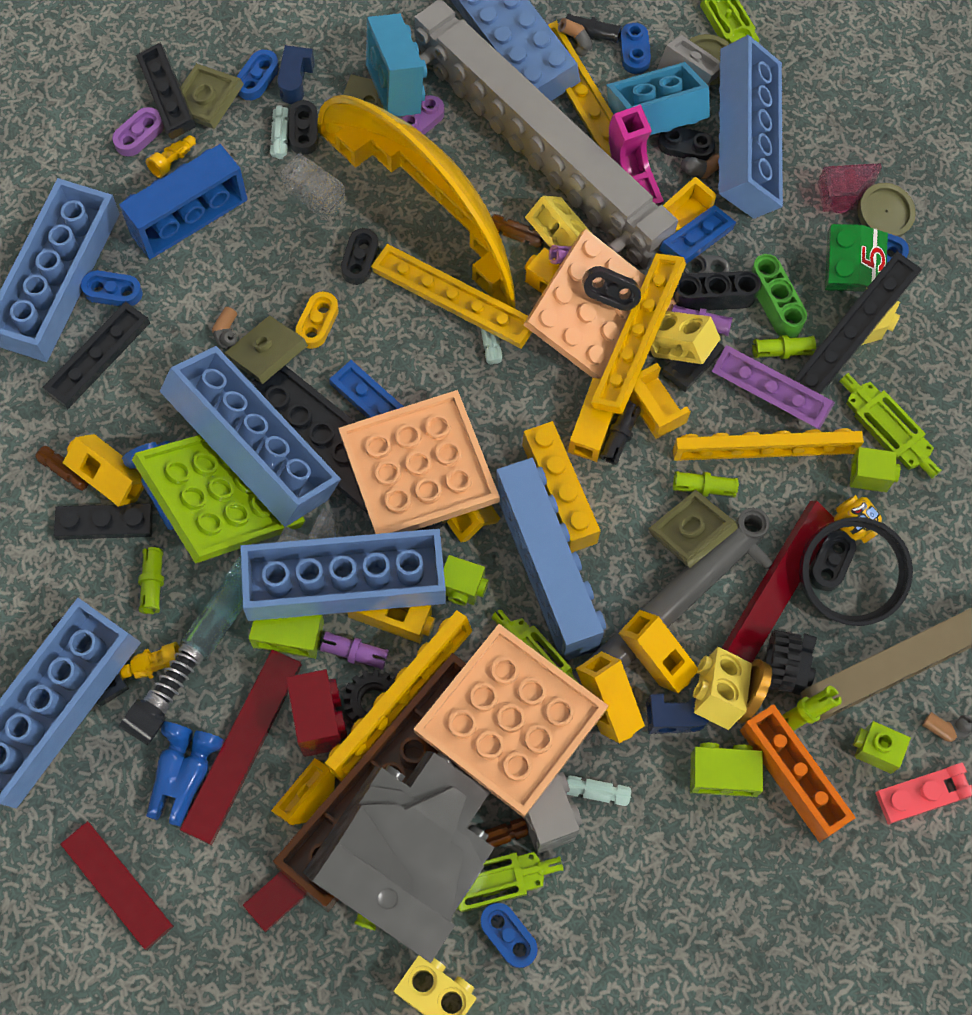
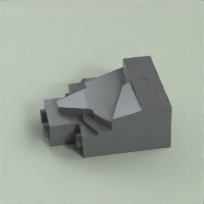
M426 751L405 784L402 782L405 776L392 766L388 765L386 769L375 766L303 871L311 881L430 963L455 927L451 923L454 912L484 868L483 864L495 848L486 842L489 835L473 824H471L469 829L467 828L490 792L466 772L464 774L454 767L455 764L439 751L437 754Z

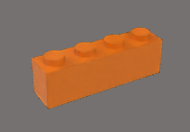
M774 704L744 724L740 732L749 745L753 746V750L763 751L764 766L819 843L856 818Z

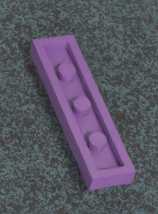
M728 345L725 346L711 371L819 430L835 403Z

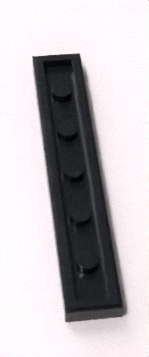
M897 251L793 380L822 394L913 283L922 269Z

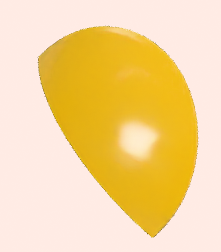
M347 95L333 96L325 101L318 114V133L355 168L372 155L391 173L401 166L470 232L469 246L481 257L472 265V279L489 296L516 309L510 266L500 235L480 195L455 162L411 124L370 102Z

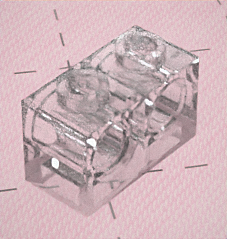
M298 153L280 171L283 190L328 222L346 204L344 184L301 153Z

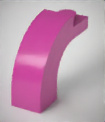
M640 104L613 114L609 125L611 158L653 196L652 201L657 206H660L664 200L652 174L647 157V140L652 130Z

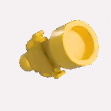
M188 135L183 141L179 140L172 143L171 146L164 148V152L161 154L158 152L152 154L146 159L148 169L157 178H162L170 172V163L179 158H184V155L196 144L195 137Z
M177 642L162 646L160 650L152 653L149 649H145L143 653L135 655L130 664L124 665L119 672L123 678L134 675L136 679L141 677L152 679L154 678L153 672L170 667L169 662L175 660V654L179 653L180 647Z

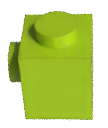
M859 447L851 459L850 487L887 493L893 483H897L900 477L901 467L900 464H896L897 452Z
M448 555L444 566L445 589L448 600L454 604L466 606L467 603L475 605L478 596L483 598L489 579L484 578L485 567Z
M872 721L865 729L860 728L853 742V746L857 747L854 758L892 774L901 767L911 737Z

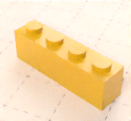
M551 421L525 430L522 446L527 458L533 457L536 467L541 466L547 479V485L544 486L548 496L553 495L557 502L559 512L556 513L559 523H565L568 529L570 541L567 543L571 553L597 544L601 532L554 422Z

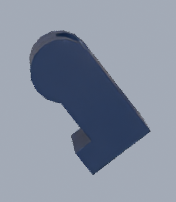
M287 45L284 47L278 74V86L280 88V97L287 104H293L304 97L303 80L305 72L313 73L315 65L313 49Z
M650 694L646 701L648 734L698 732L706 726L709 720L694 713L696 698H692L686 703H664V694Z

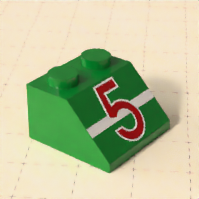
M831 224L827 232L825 290L864 292L887 264L888 233L864 225Z

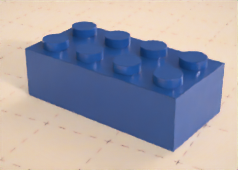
M219 144L212 149L205 150L199 157L189 163L180 165L174 172L162 179L155 180L150 186L137 194L128 196L119 206L130 235L150 260L248 199L240 167L224 147Z

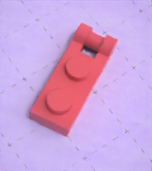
M959 763L875 792L888 825L972 797V785H969L965 773H967L964 763ZM952 778L956 791L949 793L944 781Z

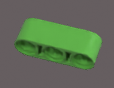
M762 254L756 258L751 270L761 281L757 298L777 335H788L789 338H797L807 320L806 309L780 261L773 255ZM773 295L779 296L782 299H777ZM786 320H792L795 324H791Z

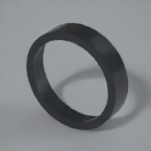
M851 517L826 524L809 539L801 555L799 576L806 598L819 613L828 619L845 625L865 626L880 622L899 609L911 588L913 566L907 546L894 530L877 520ZM851 526L863 527L882 536L892 547L899 569L896 588L888 601L877 610L858 616L843 615L826 607L815 595L809 579V562L817 544L829 533Z

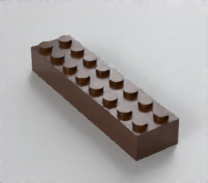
M454 653L449 656L273 860L275 867L328 913L339 899L311 881L303 871L375 766L382 767L383 769H386L388 765L392 766L405 776L402 781L405 784L426 751L438 753L434 747L414 733V728L466 665Z

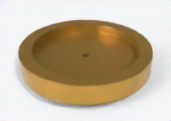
M760 659L751 662L747 710L737 721L739 724L747 722L755 715L762 705L771 684L772 667Z

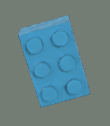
M400 13L367 17L366 66L384 110L397 117L421 114V101H425L423 78L427 77V66L425 60H421L419 57L417 42L412 41L410 26L405 25Z
M686 62L607 84L608 106L612 113L615 114L641 104L652 130L650 135L659 132H669L673 128L686 124H695L700 120L710 118L709 86Z

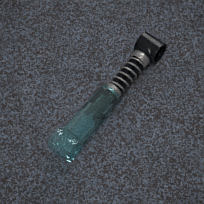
M241 555L227 573L223 583L179 642L181 646L179 653L175 654V660L169 662L170 667L164 669L165 674L159 676V683H154V690H149L143 700L137 699L119 725L121 729L147 746L166 720L165 713L169 708V702L173 703V696L179 695L178 689L180 687L183 688V682L189 680L188 675L194 673L193 668L195 665L199 666L202 661L208 660L243 609Z

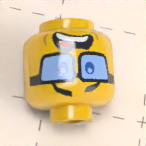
M854 495L835 508L837 514L834 517V521L843 518L864 517L882 522L880 513L867 497L858 498ZM851 526L840 528L841 531H845L855 541L861 539L863 543L878 535L876 532L863 527Z

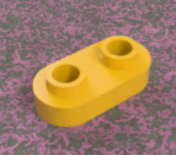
M317 292L312 295L296 325V333L305 339L308 345L306 348H317L325 342L338 315L337 299L329 292ZM323 307L329 309L325 313L319 312V309ZM310 332L317 333L315 337H307V334Z

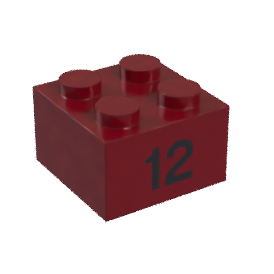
M327 669L286 677L297 742L303 756L307 757L331 752L337 744L342 743V739L347 738L342 711L336 712V707L342 706L336 678L329 679Z

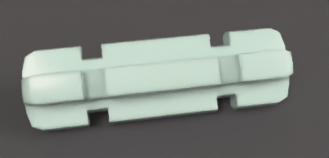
M278 105L273 110L272 115L274 122H272L271 143L273 145H270V155L277 159H283L287 155L288 148L286 143H288L289 109Z
M481 328L486 362L490 365L500 363L502 361V351L499 345V337Z
M571 775L567 778L570 788L567 795L578 797L581 794L583 798L607 803L612 800L614 804L627 806L630 802V787L622 785L613 787L612 783L592 779L582 781V777Z

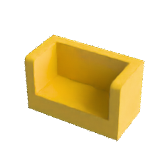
M697 177L689 181L663 205L678 219L675 232L715 203L716 193Z
M658 363L640 372L629 398L631 403L636 404L635 409L638 406L641 408L639 415L655 439L686 424L691 412L688 407L680 410L658 378L661 367Z

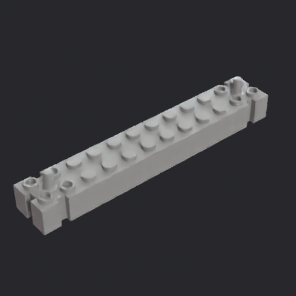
M443 0L435 1L414 16L415 42L418 44L420 59L425 60L426 65H434L433 70L440 80H446L459 98H465L478 116L482 115L486 118L491 128L497 134L501 133L508 139L513 150L521 152L527 157L533 169L540 170L547 177L548 182L553 188H559L567 196L568 201L573 207H579L586 214L592 225L599 226L611 242L608 246L618 253L625 247L629 260L635 265L639 264L645 271L651 266L656 253L664 254L659 249L662 242L676 231L678 219L662 204L658 207L652 201L653 196L470 25L463 19L459 21L455 17V11Z

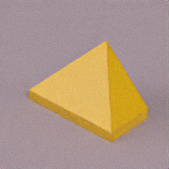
M314 758L271 811L290 825L306 823L334 791L335 776L326 764Z

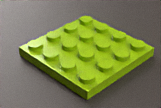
M200 435L136 452L132 459L195 564L240 549V545H251L301 528L306 521L302 516L284 527Z

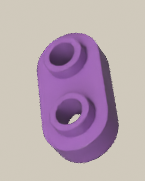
M425 96V101H421V114L398 117L407 123H414L412 124L413 127L426 134L443 119L444 103L436 96Z
M150 107L142 108L114 132L112 139L115 149L119 154L123 156L138 154L163 131L164 125L158 110ZM148 124H153L149 128L146 127Z

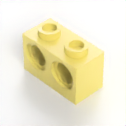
M542 196L525 216L550 248L552 245L572 246L583 230L587 229L590 231L562 197Z
M666 311L650 351L653 357L703 364L720 341V336L711 316Z
M717 647L709 657L704 656L697 670V673L700 675L699 682L693 693V697L696 698L694 713L729 730L746 713L752 663L720 647Z
M418 955L394 990L397 996L423 1015H466L477 999L471 994L475 989L472 985L459 976L453 981L443 973L446 967L434 958L430 963L420 955ZM420 972H427L433 977V986L426 992H419L413 987V979ZM449 993L457 994L462 1000L461 1009L454 1014L445 1012L441 1006L443 997Z

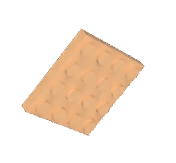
M585 229L577 237L523 325L590 377L601 379L631 310H619L590 298L584 291L582 284L583 276L590 268L602 266L635 280L639 289H641L646 276ZM595 278L593 282L599 283L602 280V278ZM622 289L619 293L625 294L629 289ZM673 297L667 309L672 312L673 306L676 305Z
M458 390L339 428L341 439L375 534L414 531L500 502V496Z
M498 624L416 725L414 733L525 818L606 712L608 705L502 625Z

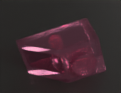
M881 163L824 167L818 180L823 212L844 213L852 210L864 192L875 184L882 169Z

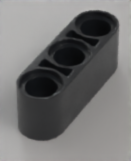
M751 271L686 274L681 276L673 298L677 306L698 311L701 308L707 309V311L744 309L754 304L761 287V281ZM740 288L747 289L750 292H744ZM711 290H717L720 294L713 293ZM681 292H688L691 295H684Z

